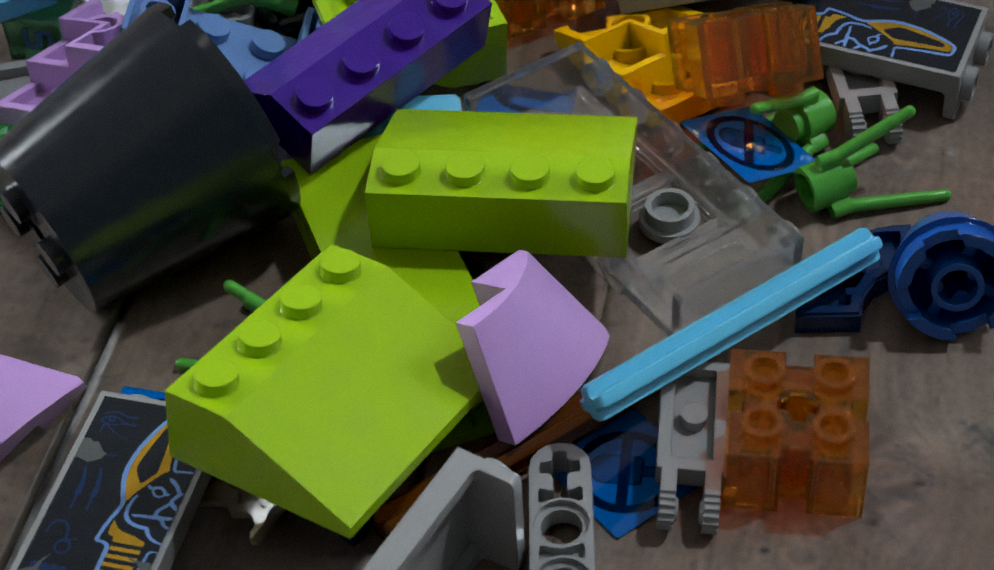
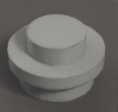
M663 188L653 192L648 196L639 212L641 231L646 237L658 243L677 244L685 242L695 236L700 228L701 215L698 207L695 205L693 198L687 192L680 189Z

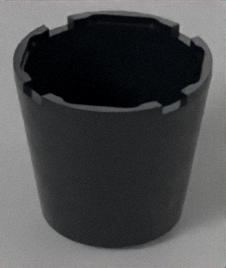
M162 2L146 9L0 138V198L3 202L0 205V211L3 217L19 237L24 235L28 237L38 251L39 255L36 256V259L50 281L57 288L64 284L73 296L92 312H96L287 218L300 207L301 203L300 189L294 170L288 166L280 170L271 150L281 140L249 87L219 48L192 20L189 19L179 26L172 20L176 17L172 6Z

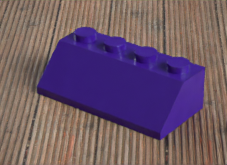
M358 0L244 80V82L274 127L281 140L278 145L311 175L394 114L396 109L402 108L483 48L486 43L492 3L489 0Z

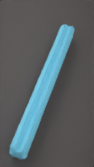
M859 228L583 385L581 388L583 398L580 400L583 410L589 412L595 421L607 420L880 259L879 249L883 246L882 240L879 236H873L868 228Z

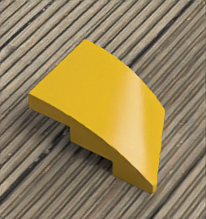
M677 5L606 17L605 28L584 33L571 30L569 26L553 30L557 46L594 86L627 112L665 132L680 125L682 121L691 120L753 90L751 70L749 68L713 56L708 14Z

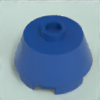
M943 211L924 217L907 232L890 262L888 289L897 310L916 329L928 336L952 341L957 340L955 334L971 332L986 324L989 325L990 329L994 328L993 225L966 213Z

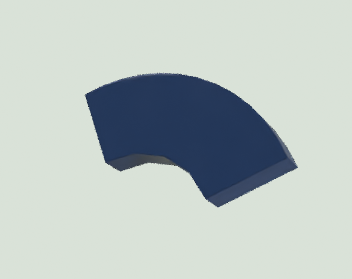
M911 224L892 225L869 230L873 236H879L882 240L883 246L879 249L880 259L798 307L795 311V333L860 332L861 318L864 310L873 298L889 290V265L895 251L910 230Z

